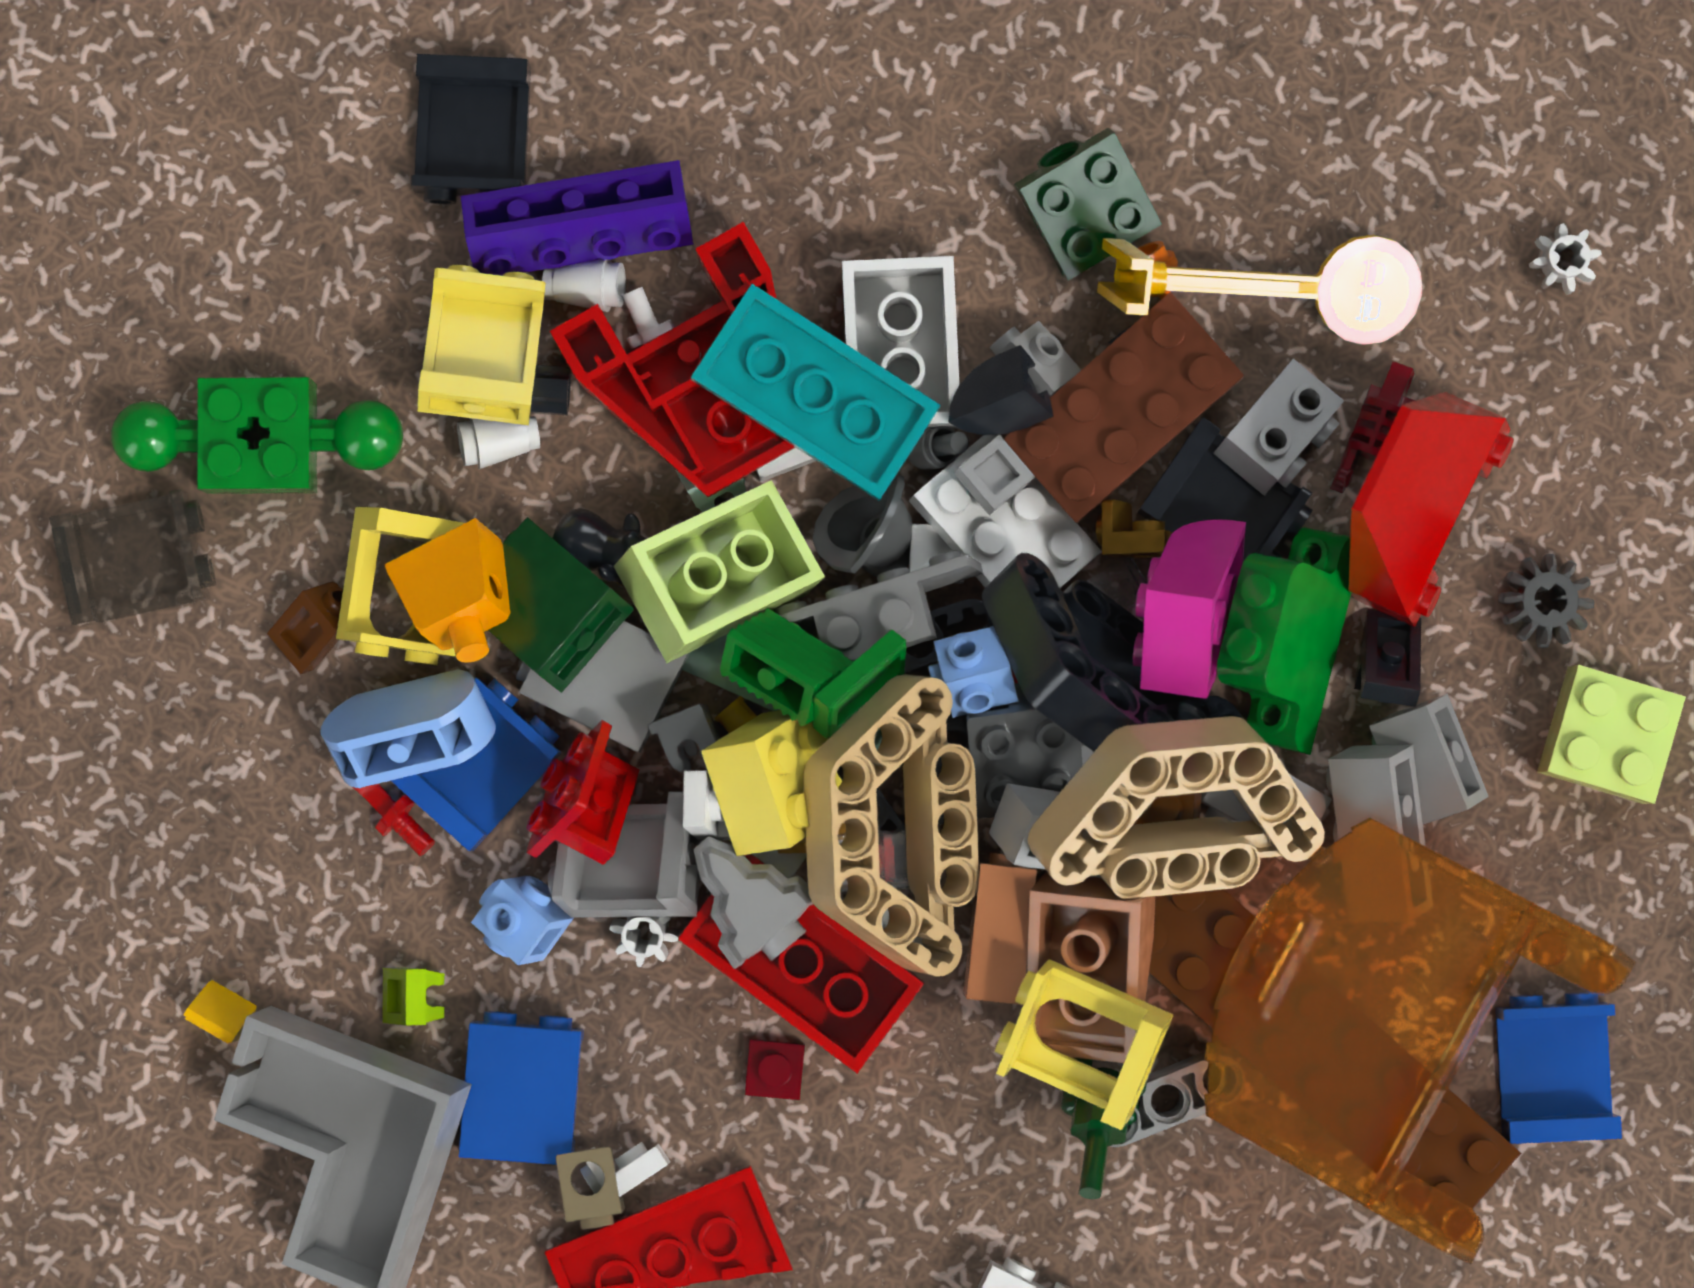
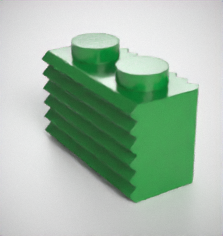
M767 608L764 613L759 612L757 617L752 616L750 621L745 620L743 625L738 624L736 629H730L726 638L720 672L722 677L728 676L731 683L737 681L740 688L746 687L748 694L754 692L757 699L763 698L765 704L771 703L774 710L780 708L783 715L789 714L791 721L798 720L801 727L814 720V696L854 661L847 658L841 651L829 647L805 632L796 623L789 622Z

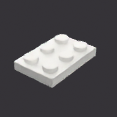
M983 435L910 498L909 502L929 525L933 527L952 551H960L961 555L967 554L981 563L983 574L975 577L984 587L1018 554L1029 553L1045 563L1052 572L1060 589L1102 552L1036 477L991 515H988L956 477L954 472L998 435Z

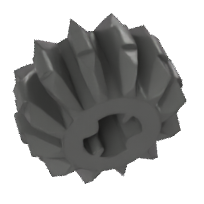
M1546 554L1541 561V568L1538 567L1531 557L1521 561V568L1525 577L1513 571L1506 574L1504 579L1510 586L1517 589V593H1500L1498 595V602L1502 604H1515L1516 611L1507 613L1502 617L1504 625L1515 623L1520 619L1524 622L1517 631L1516 639L1521 642L1526 641L1537 629V647L1547 648L1550 645L1552 633L1561 645L1571 642V633L1568 625L1579 631L1586 629L1588 622L1576 611L1577 609H1593L1595 601L1590 598H1579L1578 591L1589 587L1591 582L1588 577L1574 582L1570 580V577L1576 570L1577 564L1572 560L1565 562L1557 572L1555 555ZM1552 589L1557 595L1552 601L1558 602L1557 610L1552 609L1541 613L1536 607L1537 604L1541 603V600H1535L1536 592L1541 593Z

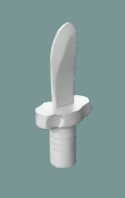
M643 287L622 295L638 331L637 334L627 338L631 349L646 344L674 328L671 319L658 324Z

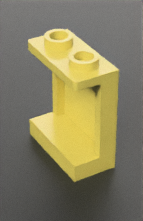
M452 265L447 269L435 268L424 361L418 388V412L529 425L546 283L544 281L535 280L531 275L522 272H507L502 276L484 274L467 265Z

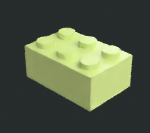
M772 480L631 546L614 565L617 574L666 663L728 634L731 628L736 629L738 624L743 625L745 620L750 621L752 616L757 617L759 612L764 613L767 608L774 612L776 608L806 596L825 577Z

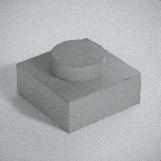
M1000 434L954 472L956 477L988 515H991L1035 478L1033 473Z

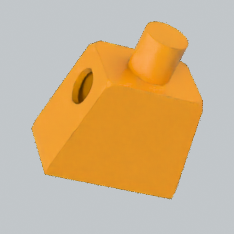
M474 518L385 564L386 571L415 628L422 636L441 650L454 648L456 658L460 662H475L488 654L489 646L484 632L507 621L511 614L502 541L497 535Z

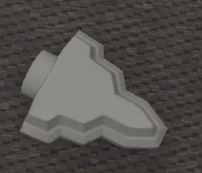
M710 836L693 849L700 879L714 896L711 917L722 932L718 946L733 969L741 966L746 959L761 950L772 961L806 932L797 919L813 903L808 893V883L800 876L786 878L772 864L752 865L744 855L736 856L732 845Z

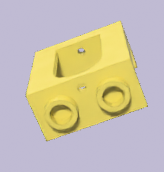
M355 507L336 639L356 642L355 653L388 658L389 648L406 650L404 661L438 665L439 655L456 657L454 648L449 650L439 649L422 636L414 624L406 634L398 638L380 635L374 629L370 619V603L381 534L427 543L464 523L385 508Z
M1048 959L1037 973L1028 971L1021 983L1015 1002L1023 1005L1017 1023L1008 1021L998 1040L995 1052L1003 1055L996 1074L1004 1077L1011 1068L1019 1070L1105 1109L1100 1121L1122 1130L1133 1115L1173 1014ZM1049 1000H1068L1136 1030L1137 1033L1118 1079L1055 1051L1044 1044L1038 1036L1035 1027L1036 1013L1041 1005Z

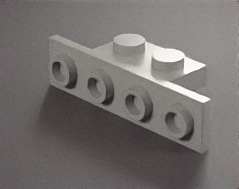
M960 551L945 552L930 558L929 567L910 572L909 568L889 570L877 576L878 583L861 589H858L857 585L837 587L826 592L827 600L808 606L805 601L792 602L776 608L774 612L789 622L796 623L804 631L817 628L821 642L841 651L847 658L855 661L891 629L906 640V648L937 638L925 592L983 574V569L980 562L967 554L961 555Z

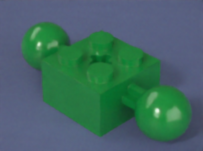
M309 377L198 378V420H178L175 414L166 406L152 401H140L124 408L115 418L111 429V443L115 454L125 465L137 471H156L169 465L178 453H197V489L206 494L317 493V452H337L345 463L356 469L377 470L385 467L396 458L401 450L404 436L403 427L397 414L386 404L375 400L354 402L345 407L336 419H317V384ZM259 423L262 428L270 431L269 439L260 440L259 449L254 450L253 444L246 440V434L253 431L254 424Z

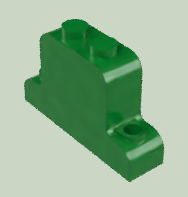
M1303 527L1293 539L1288 559L1251 553L1242 564L1217 661V675L1221 683L1250 693L1251 706L1247 723L1269 746L1311 755L1351 593L1348 591L1349 535Z

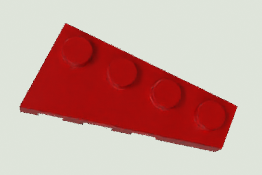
M751 1165L616 1220L612 1225L599 1227L545 1250V1255L559 1288H676L695 1283L715 1280L724 1281L744 1278L749 1275L793 1270Z

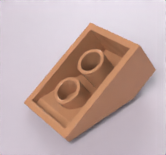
M1046 871L1030 890L1027 972L1037 973L1050 959L1145 1002L1154 938L1155 896L1135 899L1121 898L1111 890L1102 878L1088 876L1084 881L1075 885H1062L1057 883ZM1064 999L1049 1000L1044 1003L1037 1011L1035 1018L1036 1032L1042 1042L1051 1049L1074 1058L1124 1064L1137 1033L1132 1028Z

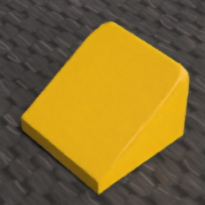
M211 980L196 996L183 1015L187 1021L229 1044L239 1040L246 1016L255 1013L257 1005Z

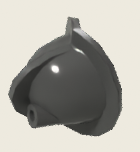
M898 474L895 476L880 501L854 485L841 491L827 503L815 522L813 544L819 558L833 569L855 574L859 568H863L874 577L889 570L906 568L910 559L912 517L901 498L905 486L904 476Z

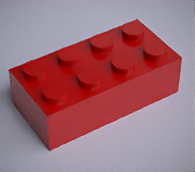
M753 854L744 855L752 865L765 864ZM712 893L678 938L679 941L857 1074L924 985L923 980L911 971L888 959L820 911L814 904L810 905L797 919L806 932L772 961L761 950L746 959L741 966L733 969L718 946L722 932L711 917L714 901Z

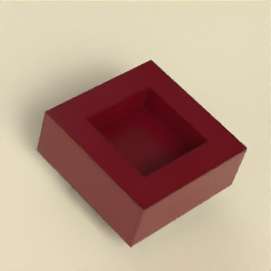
M750 1039L745 1095L800 1100L805 1044Z

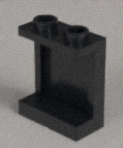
M417 54L416 77L419 80L415 174L411 175V187L414 192L424 194V202L448 205L457 203V195H470L524 186L526 184L531 66L528 59Z
M1202 417L1137 513L1149 521L1165 522V530L1171 532L1184 525L1204 520L1246 522L1243 562L1251 553L1281 558L1282 555L1274 549L1286 532L1295 537L1313 511L1305 503L1313 492L1304 486L1299 488L1291 482L1285 488L1277 481L1264 496L1214 454L1225 437L1219 434L1221 431L1219 427Z

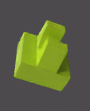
M383 968L382 1023L405 1026L426 1025V1022L444 1018V1007L430 1006L426 1003V990L432 985H444L445 974L418 968Z

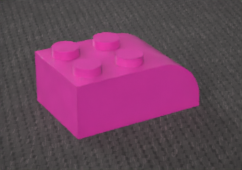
M1204 520L1184 525L1171 534L1161 557L1152 558L1147 584H1140L1136 599V616L1144 618V631L1137 634L1133 651V666L1141 667L1140 689L1208 698L1217 675V661L1243 564L1246 522Z

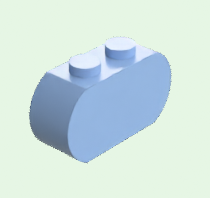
M456 669L356 694L337 706L326 717L320 732L344 782L351 787L361 788L461 764L480 752L490 742L495 733L496 725L473 676L467 671Z

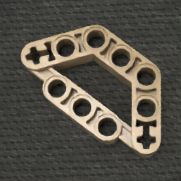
M898 675L889 680L806 763L803 777L809 827H806L808 893L812 903L820 911L897 965L910 971L931 976H945L953 972L962 956V944L959 936L954 931V906L959 907L967 904L974 898L978 890L979 858L975 765L968 749L959 744L947 743L946 719L950 715L953 705L952 694L948 686L942 680L933 677ZM880 727L882 741L879 748L876 749L874 738ZM939 757H941L942 771L937 777L935 768ZM903 762L907 879L909 888L915 896V902L881 879L879 870L876 789ZM841 765L844 777L840 786L837 787L835 776ZM943 813L945 819L944 827L939 833L938 820ZM844 822L846 834L843 842L839 844L838 830ZM946 869V883L941 889L940 877L943 870ZM847 879L848 892L846 897L841 900L840 888ZM888 909L889 921L883 930L882 917ZM916 937L922 938V945L912 941Z
M1230 716L1128 725L1114 730L1033 824L1027 841L1029 849L1057 883L1075 885L1084 881L1088 876L1100 875L1116 895L1121 898L1135 899L1243 886L1252 880L1258 872L1260 858L1283 856L1289 861L1299 862L1312 857L1320 849L1324 841L1325 831L1322 823L1274 750L1243 718ZM1232 790L1251 818V821L1232 822L1226 817H1208L1133 825L1156 797Z

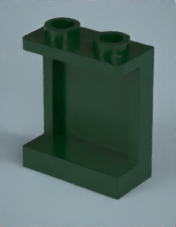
M526 517L520 526L512 531L503 542L511 614L507 621L488 631L535 673L562 693L631 614L634 608L531 519Z

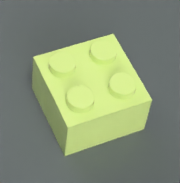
M1582 665L1567 667L1537 772L1641 804H1655L1686 696Z

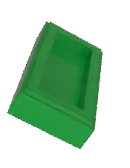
M891 629L814 696L813 728L828 739L889 680L895 676L903 675L905 670L906 640Z

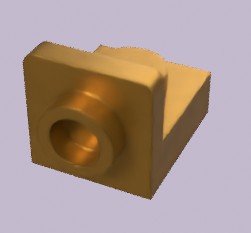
M1115 499L1102 501V513L1098 515L1096 521V536L1098 543L1102 546V555L1120 559L1161 557L1167 541L1173 533L1165 530V522H1132V505L1130 503Z

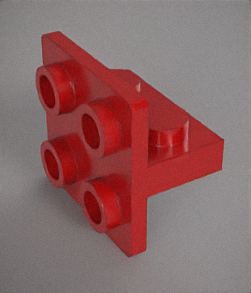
M601 720L588 734L579 733L572 742L566 757L562 761L555 758L546 769L540 783V788L546 790L543 801L539 802L533 810L526 827L527 831L532 833L526 850L527 854L537 858L554 840H557L602 865L614 855L640 770L605 751L612 729L611 724Z

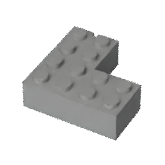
M273 1006L246 1016L232 1060L233 1064L241 1066V1068L228 1073L214 1120L315 1160L282 1264L339 1288H406L472 1084ZM262 1058L260 1065L254 1063V1061Z

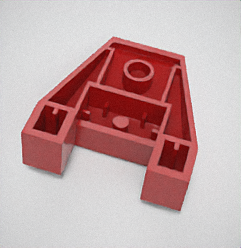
M744 222L695 248L700 264L722 301L643 346L626 354L598 304L550 330L552 337L580 386L707 497L714 495L796 448L691 380L692 374L751 284L777 299L771 269Z
M1447 392L1401 405L1351 508L1348 591L1355 600L1414 627L1421 615L1425 617L1430 616L1441 593V587L1436 585L1439 577L1433 567L1478 475L1487 479L1493 466L1501 468L1511 451L1514 438L1508 436L1511 429L1505 417Z

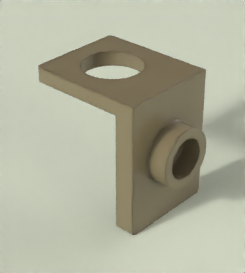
M606 1146L558 1154L556 1156L566 1222L580 1220L581 1229L614 1224L613 1214L622 1213L625 1209L624 1198L619 1197L612 1148ZM582 1162H593L604 1173V1184L595 1194H581L572 1185V1172Z

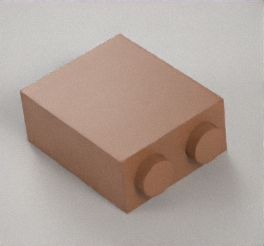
M990 853L989 864L979 863L978 890L973 898L963 995L966 999L1019 1004L1015 1002V999L1026 976L1030 890L1036 883L1037 869L1014 865L1005 858L1004 854Z

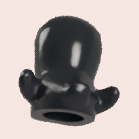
M582 508L573 509L564 514L559 520L552 537L590 571L598 570L602 579L609 582L615 581L621 586L624 585L614 565L631 546L646 540L645 537L640 535V522L635 514L628 513L625 516L622 529H615L597 514Z

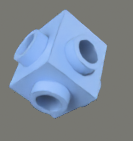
M994 626L972 632H963L952 637L933 641L939 663L928 666L930 676L942 680L948 686L952 694L953 705L951 713L953 718L970 713H982L990 708L1018 702L1009 660Z
M532 876L499 879L492 883L482 894L479 901L482 908L471 923L485 935L483 940L491 950L501 956L509 957L517 965L543 961L574 918H571L552 901L548 886L544 882Z

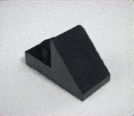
M1367 609L1354 689L1361 690V698L1416 707L1421 691V617L1414 627L1381 611Z

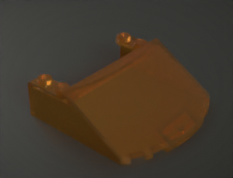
M1368 818L1351 827L1352 832L1346 834L1329 847L1325 848L1322 846L1308 858L1310 862L1288 884L1283 882L1276 889L1242 938L1219 990L1214 1007L1218 1012L1213 1028L1212 1040L1207 1042L1205 1061L1208 1062V1094H1204L1206 1116L1444 1253L1472 1264L1484 1241L1485 1231L1480 1216L1470 1207L1403 1169L1520 956L1596 995H1607L1620 989L1628 979L1636 962L1610 942L1374 819Z

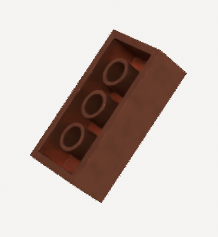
M1170 292L1148 311V315L1142 316L1050 397L1054 417L1028 428L1011 432L1004 440L1077 524L1240 382L1245 375Z

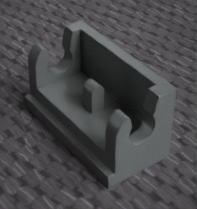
M697 704L648 724L651 734L658 735L668 762L677 771L691 770L690 760L686 757L685 750L689 756L697 755V743L700 749L699 754L704 760L701 750L720 739L706 704Z

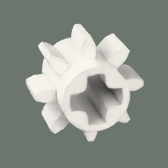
M1563 223L1555 229L1556 240L1554 242L1545 236H1540L1535 240L1536 246L1544 252L1541 257L1529 263V268H1542L1546 276L1541 285L1543 289L1549 287L1554 282L1562 283L1564 293L1569 295L1575 291L1576 276L1587 283L1595 279L1596 275L1587 267L1590 261H1593L1602 254L1600 250H1590L1585 242L1589 234L1587 229L1577 236L1568 235L1567 227ZM1569 248L1574 252L1571 258L1573 265L1562 270L1556 265L1560 259L1557 252L1560 253L1564 249Z
M627 917V920L615 919L612 921L609 930L621 934L622 939L617 946L616 954L628 951L633 956H636L637 967L642 966L646 957L654 954L657 959L664 962L669 953L663 941H678L681 932L677 928L669 927L671 917ZM640 921L650 923L649 929L653 933L650 940L640 939L641 932L637 928Z

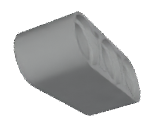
M1210 1050L1150 1073L1147 1078L1146 1091L1140 1098L1139 1112L1135 1108L1137 1120L1132 1125H1128L1124 1143L1111 1145V1147L1116 1148L1129 1145L1232 1103L1238 1099L1243 1091L1245 1083L1243 1070L1225 1052ZM1219 1063L1227 1065L1231 1074L1227 1086L1219 1091L1205 1089L1203 1075L1207 1068ZM1166 1084L1176 1086L1179 1090V1100L1173 1109L1160 1112L1152 1108L1151 1097L1156 1088Z

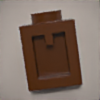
M333 581L303 590L267 632V635L300 674L314 670L339 641V639H336L343 589Z

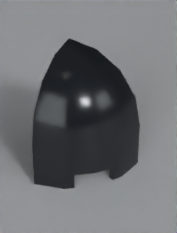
M1019 345L991 357L969 373L959 385L950 403L948 422L966 432L980 435H999L1028 428L1054 416L1048 391L1046 390L1038 394L1028 373V369L1035 367V363L1024 348Z

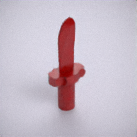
M379 783L361 788L353 787L382 816L375 826L382 836H386L394 829L419 857L424 855L435 844V840L409 815L415 802L406 794L395 802Z

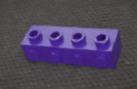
M680 160L461 196L465 239L472 266L484 274L502 276L507 272L525 273L549 268L555 269L597 259L610 260L622 256L658 250L665 251L672 248L694 245Z

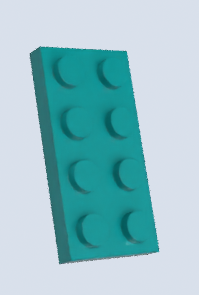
M754 284L750 285L691 376L693 382L878 501L883 497L941 406Z

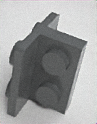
M1019 683L1014 684L1018 702L994 707L992 711L976 714L970 713L965 718L968 751L972 755L975 765L977 818L979 819L995 817L1007 783L1061 792L1083 766L1081 742L1034 708L1024 696Z

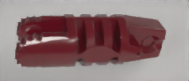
M1393 361L1382 388L1370 385L1358 420L1330 486L1331 490L1344 493L1345 489L1349 487L1359 456L1375 461L1401 405L1416 401L1406 397L1414 378L1413 368Z

